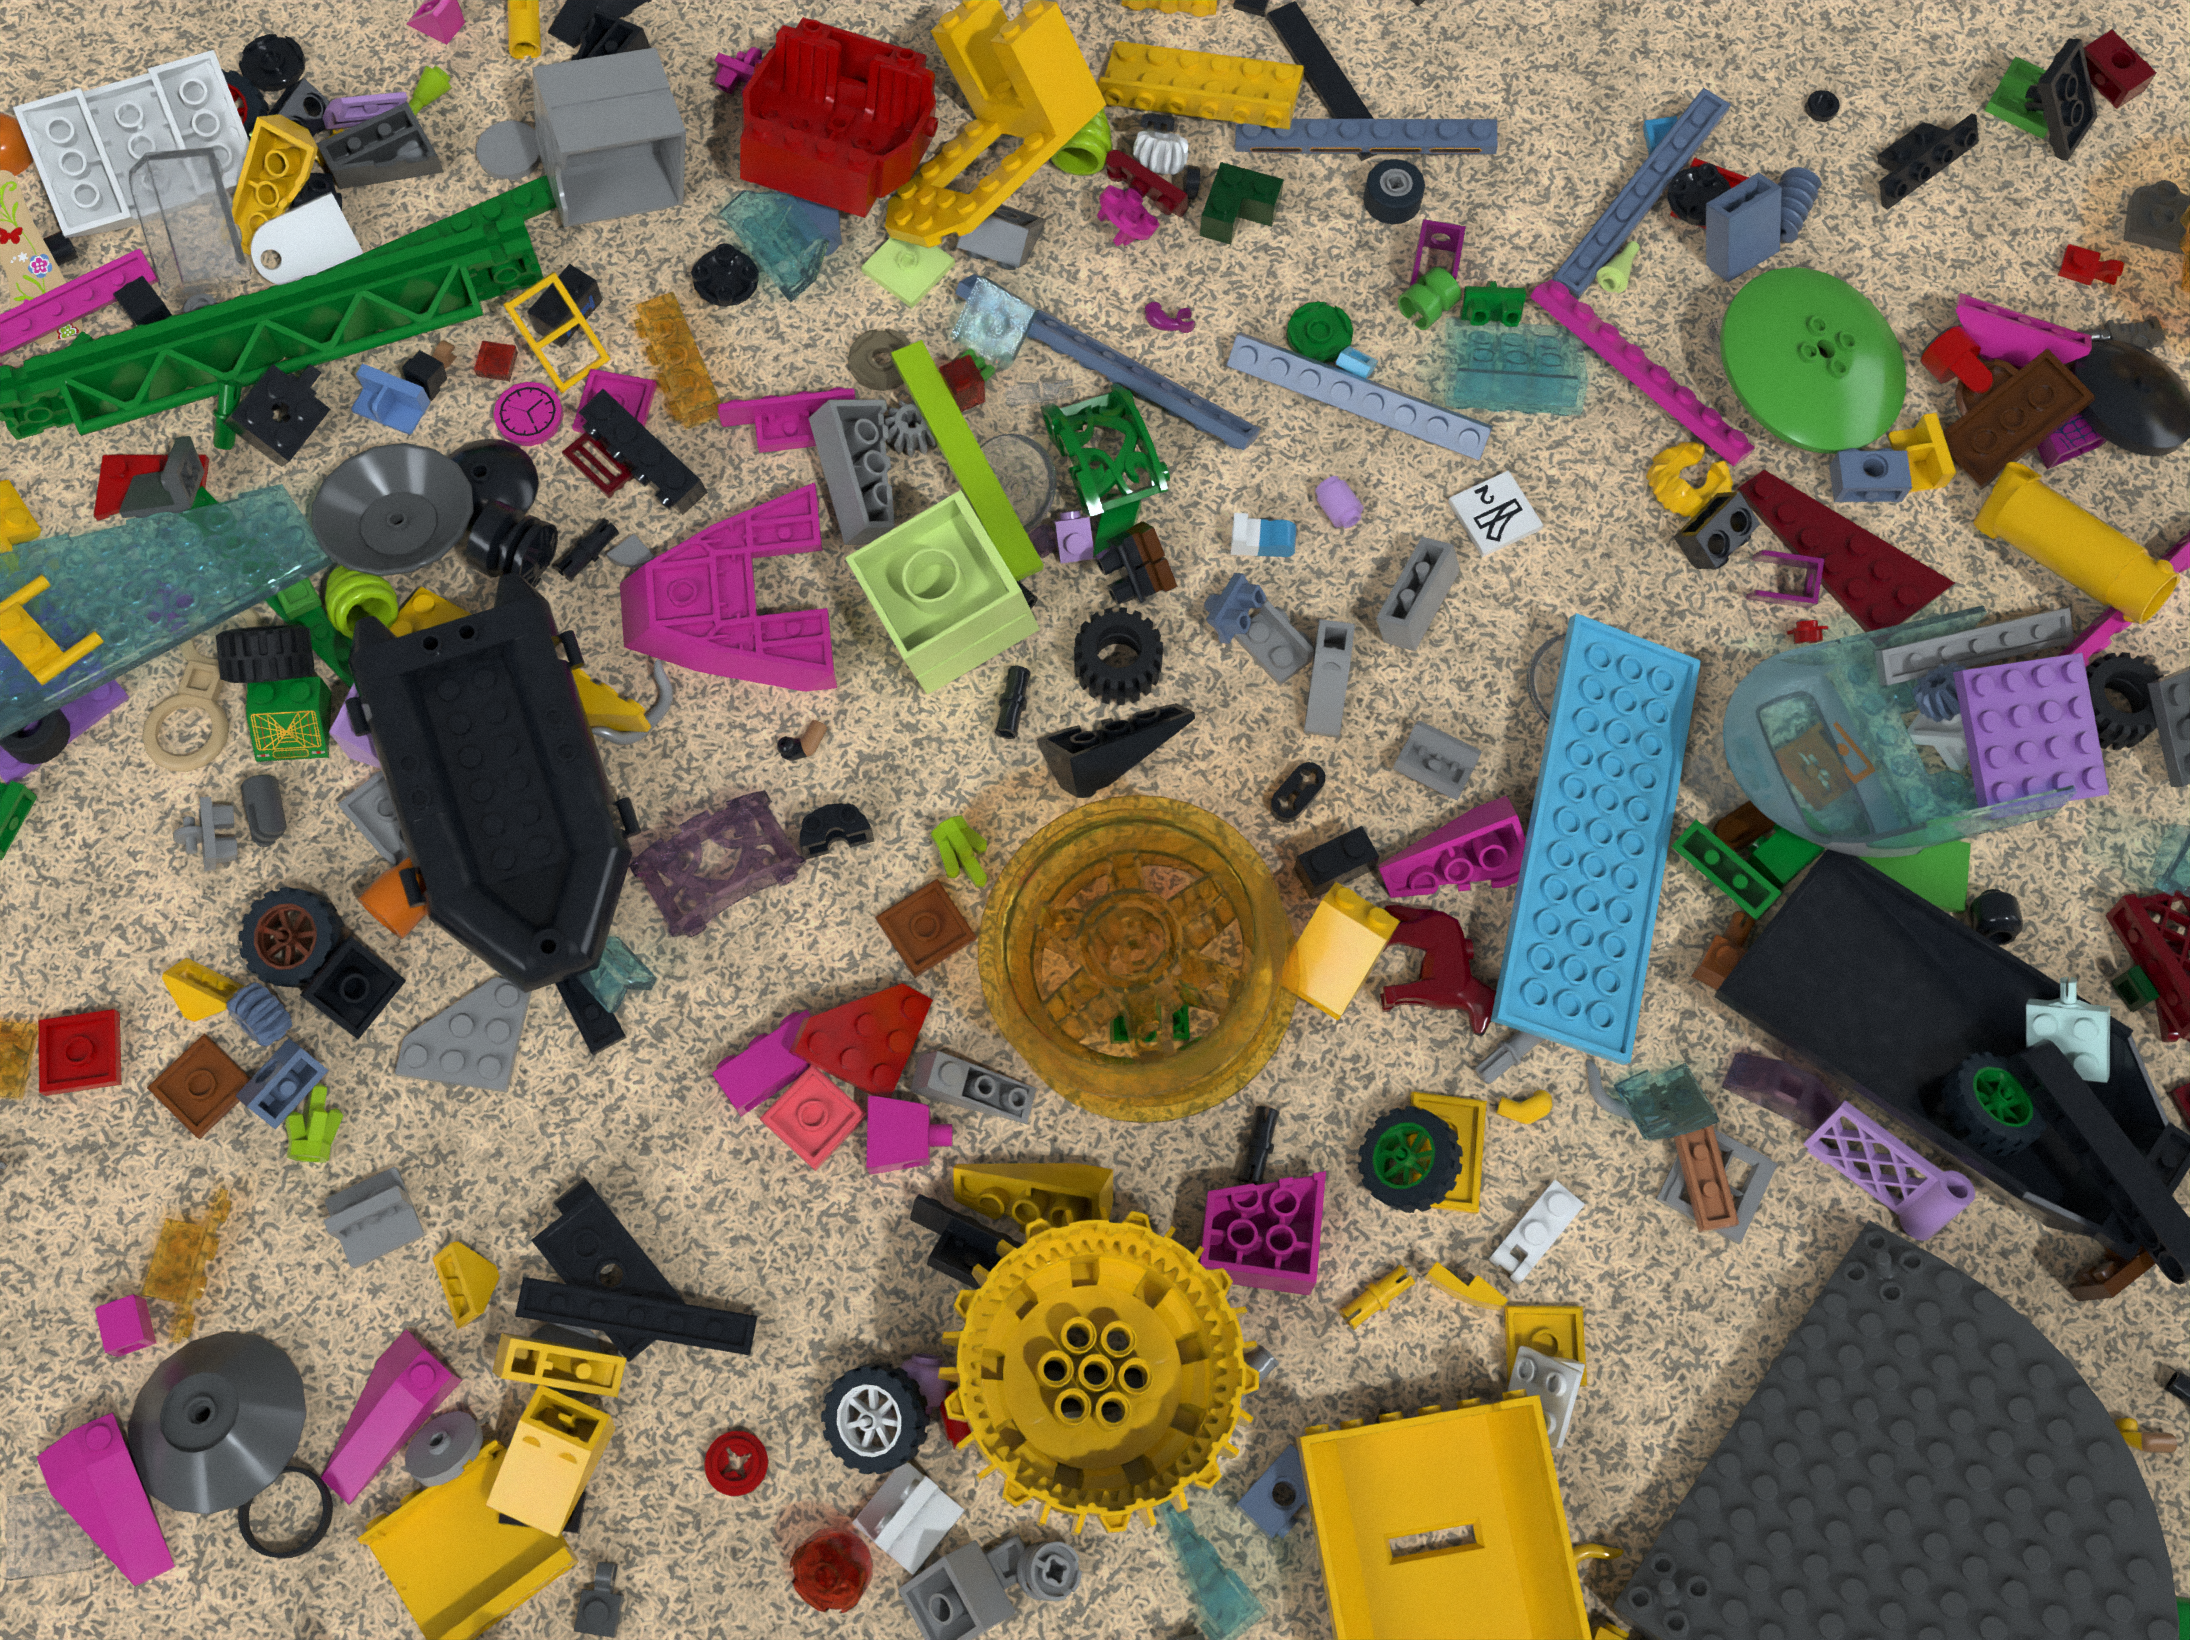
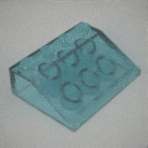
M1446 318L1444 359L1445 406H1452L1456 409L1481 408L1493 412L1510 410L1520 411L1525 414H1534L1536 412L1553 413L1558 416L1582 414L1589 379L1582 341L1566 326L1519 323L1517 327H1506L1502 322L1489 321L1484 326H1472L1469 320Z

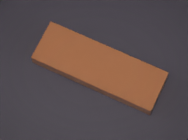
M1712 1123L1702 1127L1699 1125L1683 1132H1677L1683 1127L1672 1129L1699 1233L1735 1227L1739 1224Z

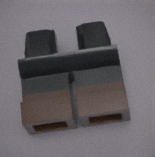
M1144 521L1107 540L1109 547L1094 557L1102 574L1108 575L1116 570L1120 572L1122 578L1107 585L1112 600L1117 604L1133 599L1142 603L1148 596L1161 590L1167 592L1178 587L1169 563L1163 557L1165 553L1154 527Z

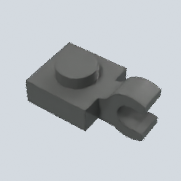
M598 1562L594 1590L582 1589L574 1632L611 1638L616 1637L624 1595L613 1594L619 1564Z

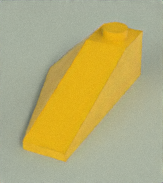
M281 114L257 117L221 239L222 241L247 255H251V241L258 227L267 220L286 211L308 181L317 154L318 146L308 129Z
M1080 1163L955 1164L953 1167L954 1201L994 1220L1000 1218L1003 1214L1012 1217L1021 1224L1019 1232L1025 1234L1026 1224L1039 1218L1045 1220L1052 1227H1056V1229L1061 1228L1062 1216L1065 1210H1071L1074 1222L1095 1220V1214L1101 1207H1105L1108 1220L1110 1218L1113 1205V1169Z

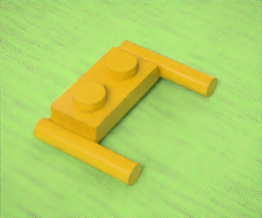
M42 574L0 602V640L41 686L104 643L102 638L93 631L71 648L62 652L59 646L23 609L22 606L51 586Z

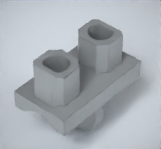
M199 797L200 826H195L194 817L183 818L184 827L178 828L173 832L174 842L185 845L187 854L197 853V844L202 842L204 872L215 870L217 863L236 860L238 854L236 837L215 838L214 829L234 828L233 805H212L211 797Z

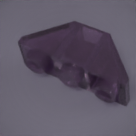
M1741 1053L1734 1055L1721 1085L1722 1088L1811 1131H1814L1841 1104L1818 1077L1782 1060Z

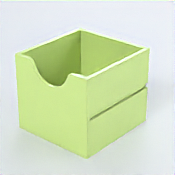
M961 490L845 557L898 651L926 694L952 682L1040 630L1022 590Z

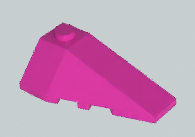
M1506 795L1469 810L1378 865L1390 898L1434 894L1439 885L1457 884L1458 892L1470 891V882L1491 880L1492 888H1502L1518 882L1526 838L1518 816Z
M407 1329L378 1359L321 1476V1479L348 1505L354 1501L462 1381L457 1374Z
M113 1412L71 1430L37 1456L50 1494L135 1587L175 1567Z

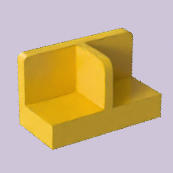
M1937 413L1924 414L1915 428L1893 431L1888 434L1894 451H1907L1912 483L1909 493L1946 487L1956 474Z

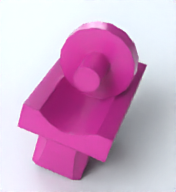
M751 47L747 54L739 51L736 59L718 52L714 60L719 68L714 80L717 89L732 94L738 81L746 83L745 88L753 75L755 65L758 62H762V51L759 48Z

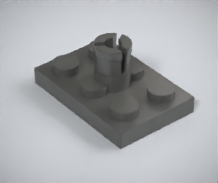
M2190 666L2147 683L2171 787H2184L2190 784Z

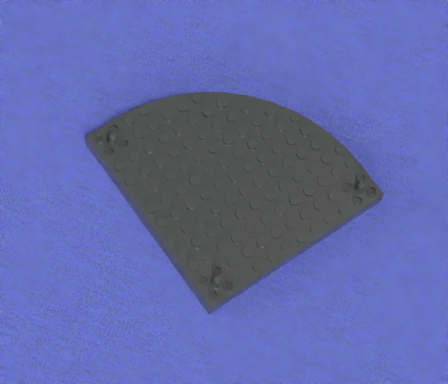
M1870 1220L1613 1605L1618 1618L1648 1640H2179V1616L2172 1565L2156 1507L2132 1452L2105 1406L2071 1362L2027 1318L1993 1291L1941 1258Z

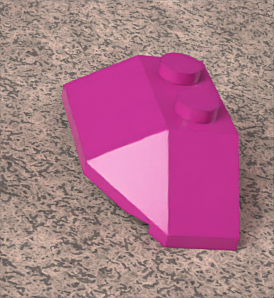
M1959 293L1957 297L1955 311L1964 330L1981 347L1979 356L1988 361H1994V358L2009 362L2016 369L2020 370L2047 348L2063 364L2089 355L2092 349L2091 335L2040 320L1963 293Z

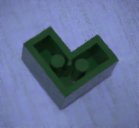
M1220 162L1201 215L1200 236L1231 245L1240 218L1272 227L1281 202L1284 179Z

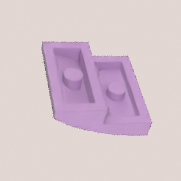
M406 92L336 98L329 103L322 118L326 129L353 127L405 103L408 97Z

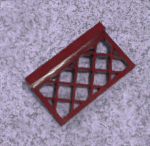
M2188 887L2138 898L2135 893L2122 896L2106 914V918L2136 966L2139 965L2160 995L2157 999L2181 1038H2190V979L2183 970L2184 968L2190 971V960L2185 958L2187 949L2190 950V889ZM2182 900L2189 912V916L2171 909L2172 902ZM2145 908L2161 915L2159 923L2152 921ZM2167 919L2184 926L2183 935L2165 927ZM2164 938L2180 945L2178 954L2171 951Z

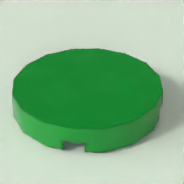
M1327 302L1306 303L1294 311L1288 322L1286 336L1289 346L1294 352L1323 363L1333 362L1338 359L1341 351L1351 346L1354 330L1351 319L1343 309L1337 306L1335 308L1326 305Z

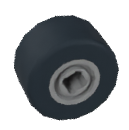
M1399 159L1384 160L1375 165L1369 172L1363 197L1366 210L1378 221L1392 225L1402 224L1413 219L1420 210L1425 190V181L1422 173L1413 164Z

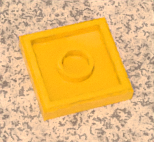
M1504 1306L1507 1386H1509L1520 1346L1532 1348L1547 1356L1574 1359L1585 1364L1579 1387L1587 1386L1583 1306Z

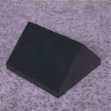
M348 936L302 991L300 996L321 1014L356 1039H359L406 980L353 937Z

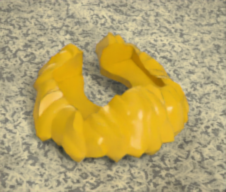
M1692 441L1679 442L1677 446L1667 448L1652 458L1654 463L1648 470L1646 479L1649 480V486L1653 487V495H1656L1657 502H1661L1664 509H1670L1673 514L1680 513L1682 517L1690 516L1692 519L1717 493L1732 492L1733 480L1727 463L1722 460L1712 463L1706 475L1705 485L1699 489H1694L1684 479L1679 478V474L1684 468L1698 464L1705 455V447L1703 444Z

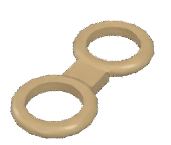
M216 598L204 602L189 613L182 624L179 645L188 665L177 691L179 694L167 697L155 706L144 722L142 740L146 753L156 765L170 771L190 772L206 766L220 754L228 738L229 723L225 710L217 702L224 680L220 679L218 659H209L197 652L194 643L195 634L204 620L220 612H232L242 616L246 621L247 627L263 626L260 615L248 603L236 598ZM184 707H197L206 711L211 717L213 726L211 736L205 746L187 756H174L161 748L158 739L159 729L167 716L175 710Z

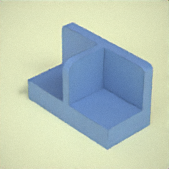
M362 363L356 376L363 390L352 406V412L403 433L412 434L431 403L424 388Z

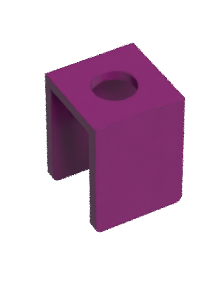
M1423 219L1410 286L1416 283L1423 247L1454 252L1451 275L1455 280L1457 279L1466 226ZM1442 233L1449 236L1450 239L1439 241L1434 239L1432 235Z
M1761 550L1753 555V561L1806 568L1807 571L1803 597L1755 590L1747 594V600L1809 608L1818 604L1824 566L1823 558Z

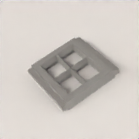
M1714 1129L1719 1149L1727 1152L1723 1159L1725 1172L1733 1156L1752 1166L1742 1190L1729 1185L1731 1194L1738 1197L1734 1206L1739 1224L1735 1227L1713 1230L1731 1241L1741 1244L1778 1164L1763 1154ZM1677 1155L1656 1200L1696 1221L1691 1203L1681 1198L1686 1189V1182L1680 1159Z

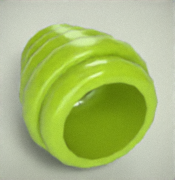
M1104 108L1051 157V161L1057 168L1066 173L1079 176L1096 174L1104 168L1107 153L1113 149L1110 126L1108 125Z
M342 565L334 569L329 575L325 604L327 617L336 630L352 639L355 623L359 619L368 616H376L389 629L392 627L398 616L397 594L389 581L381 576L348 570Z

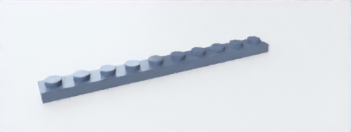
M973 274L958 283L955 294L964 298L970 306L974 307L976 301L980 302L978 308L986 307L990 313L994 314L995 318L1005 299L1016 306L1012 315L1022 312L1026 313L1028 326L1019 329L1027 337L1039 339L1049 344L1053 351L1073 357L1084 368L1096 370L1106 375L1110 382L1118 383L1135 391L1141 399L1154 401L1165 407L1169 414L1183 417L1194 423L1198 430L1212 433L1222 438L1229 447L1245 450L1257 439L1261 430L1257 426L978 275ZM1007 304L998 319L1000 322L1007 318L1011 309ZM1023 317L1011 320L1008 324L1016 326L1024 323Z

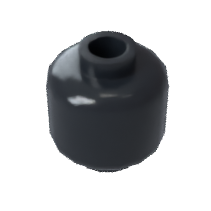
M1998 889L1986 890L1970 904L1969 913L1973 930L1999 946L2013 942L2023 929L2019 902L2015 896L2008 892H2002Z

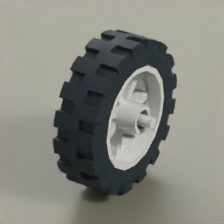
M869 1363L844 1373V1376L837 1378L831 1385L833 1390L826 1394L823 1401L826 1404L825 1410L821 1412V1422H825L826 1430H823L825 1440H829L832 1445L831 1452L836 1458L841 1457L844 1460L843 1465L847 1468H857L859 1473L869 1475L873 1472L883 1474L904 1465L920 1451L918 1447L925 1443L928 1433H925V1429L930 1424V1414H926L925 1407L928 1406L925 1395L921 1396L918 1390L920 1385L915 1379L910 1380L906 1376L908 1372L900 1367L896 1369L891 1368L892 1364ZM868 1389L869 1406L858 1398L859 1394ZM878 1391L889 1399L884 1405L879 1406ZM893 1405L898 1419L893 1418V1413L890 1409ZM854 1408L861 1412L856 1421L853 1419ZM885 1425L897 1427L893 1441ZM856 1427H860V1429L866 1432L864 1439ZM876 1431L884 1447H877L871 1444Z

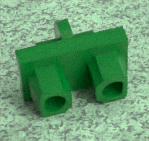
M1487 281L1486 287L1465 286L1464 300L1460 311L1461 320H1469L1472 326H1484L1489 321H1501L1506 327H1517L1522 317L1526 290L1525 288L1497 287L1496 281Z

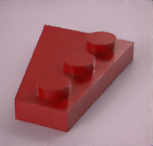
M103 455L94 518L99 521L109 518L110 515L120 513L119 510L132 478L135 475L163 471L168 455ZM198 455L205 471L199 488L203 486L206 489L210 459L207 455Z

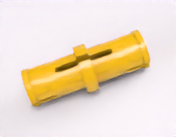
M1397 1265L1394 1270L1376 1284L1370 1282L1364 1287V1293L1345 1307L1339 1309V1313L1344 1319L1356 1310L1359 1311L1357 1315L1347 1321L1352 1330L1357 1329L1360 1324L1378 1310L1384 1312L1390 1307L1389 1302L1415 1285L1411 1275L1404 1278L1398 1284L1396 1283L1397 1279L1408 1272L1403 1265Z

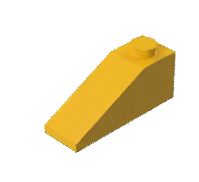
M502 1332L492 1372L501 1379L618 1398L627 1358Z

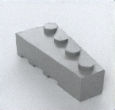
M828 400L809 417L845 545L869 544L895 527L892 486L888 484L887 474L891 469L890 457L886 456L885 441L889 438L888 426L884 425V413L887 411L886 400Z

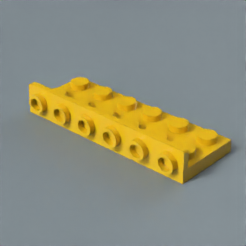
M1115 40L1105 76L1099 77L1098 88L1106 104L1111 106L1289 130L1304 76V66Z

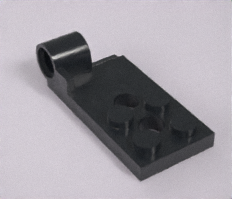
M585 1177L553 1201L563 1215L531 1241L566 1284L629 1295L639 1294L647 1298L686 1304ZM610 1264L618 1265L623 1272L621 1282L615 1287L605 1286L600 1277L603 1268ZM605 1332L621 1354L627 1358L628 1362H631L656 1341Z

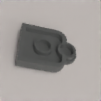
M2167 180L2158 181L2151 186L2137 188L2128 201L2124 240L2190 256V197L2180 194L2178 186Z

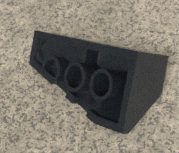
M1175 703L1135 712L1132 716L1133 722L1130 723L1126 720L1113 721L1112 718L1101 720L1102 727L1099 730L1082 732L1080 725L1038 738L1037 743L1060 788L1076 798H1087L1095 795L1097 790L1111 785L1195 719V713Z

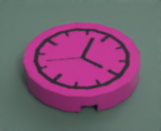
M535 382L516 384L504 391L496 401L493 413L496 426L503 437L512 443L521 444V446L542 444L552 438L559 430L558 427L564 416L561 401L551 388Z

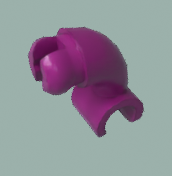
M1150 302L1145 306V318L1156 329L1162 331L1179 330L1183 333H1189L1195 328V321H1182V319L1191 318L1192 311L1189 308L1180 309L1176 318H1171L1165 314L1161 304L1158 302Z

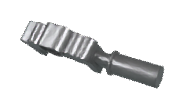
M2151 316L2148 321L2143 323H2128V325L2127 323L2119 325L2115 324L2114 320H2108L2104 325L2105 329L2097 328L2096 330L2077 331L2091 335L2092 343L2102 340H2117L2136 345L2145 350L2160 347L2165 340V335L2157 316Z

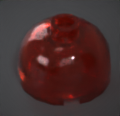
M831 1527L819 1529L798 1546L790 1560V1568L793 1566L795 1578L792 1580L795 1591L805 1603L825 1613L829 1608L834 1610L841 1609L839 1613H846L855 1607L863 1598L873 1578V1558L869 1547L860 1536L845 1528Z

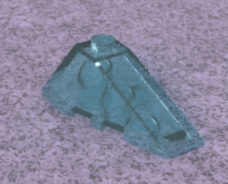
M1170 1500L1158 1505L1196 1608L1204 1620L1199 1627L1209 1640H1236L1268 1612L1232 1568H1224L1220 1563L1222 1559L1216 1549L1203 1535L1199 1536L1195 1532V1525L1184 1511L1177 1513Z

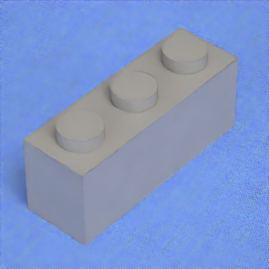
M1421 537L1376 617L1384 643L1416 651L1460 571L1453 544Z

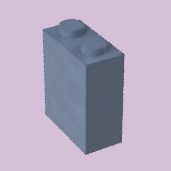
M1759 172L1706 203V265L1712 272L1727 282L1732 281L1780 251L1782 187Z

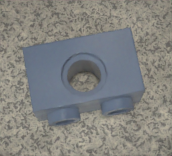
M1849 448L1838 451L1829 465L1834 502H1902L1912 488L1907 451H1894L1891 448H1882L1876 451H1860L1856 448ZM1865 472L1872 474L1874 477L1867 475Z
M288 1038L235 1097L276 1129L329 1070Z
M1291 1443L1235 1505L1269 1540L1276 1534L1282 1539L1298 1522L1293 1514L1302 1504L1309 1509L1299 1452ZM1285 1484L1291 1488L1293 1501L1290 1505L1281 1506L1274 1501L1272 1490L1275 1485Z

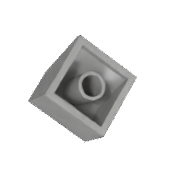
M976 1540L945 1555L898 1589L925 1640H974L1016 1613Z

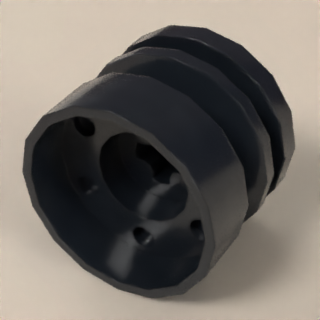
M495 501L489 504L480 514L473 526L467 544L466 561L470 568L490 577L496 578L509 573H519L535 588L541 580L540 576L555 556L558 544L557 528L555 525L540 520L538 517L532 515L525 517L522 510L504 502Z

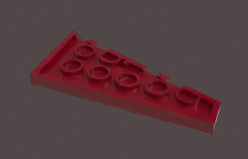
M1766 470L1761 471L1737 490V492L1742 494L1749 507L1793 554L1824 559L1821 585L1875 643L1936 600L1955 584L1952 580Z

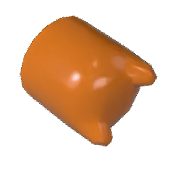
M410 857L384 871L357 898L358 902L370 915L400 939H404L427 915L425 905L415 908L409 907L399 871L413 867ZM417 874L416 878L421 894H423L427 890L423 875Z

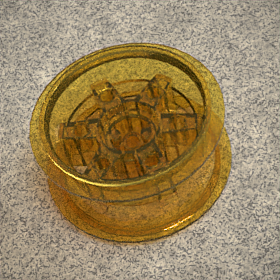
M1149 795L1110 797L1073 809L1039 829L1016 851L1001 871L989 894L982 915L978 937V970L983 994L991 1015L1006 1040L1029 1063L1040 1078L1067 1101L1092 1114L1116 1121L1134 1123L1170 1122L1197 1115L1220 1105L1241 1091L1264 1069L1278 1050L1289 1029L1297 1003L1300 980L1298 948L1292 925L1284 910L1279 890L1268 866L1254 846L1233 826L1207 810L1191 803L1168 797ZM1148 865L1181 870L1199 879L1165 900L1153 891ZM1107 875L1108 893L1097 899L1086 911L1066 906L1082 889ZM1236 918L1238 919L1242 935L1243 957L1241 971L1200 953ZM1149 933L1165 938V948L1163 952H1160L1158 958L1150 942ZM1074 934H1076L1075 941L1070 939ZM1116 945L1118 946V956L1127 969L1128 974H1120L1110 969V959ZM1044 948L1081 966L1046 999L1042 984ZM1134 949H1146L1144 957L1138 961L1129 960L1130 953ZM1215 983L1223 986L1222 991L1206 990L1208 986ZM1183 1005L1220 1014L1217 1020L1201 1035L1186 1045L1174 1049L1173 1013ZM1121 1015L1125 1020L1133 1058L1097 1052L1079 1042ZM1156 1031L1157 1044H1144L1147 1034Z

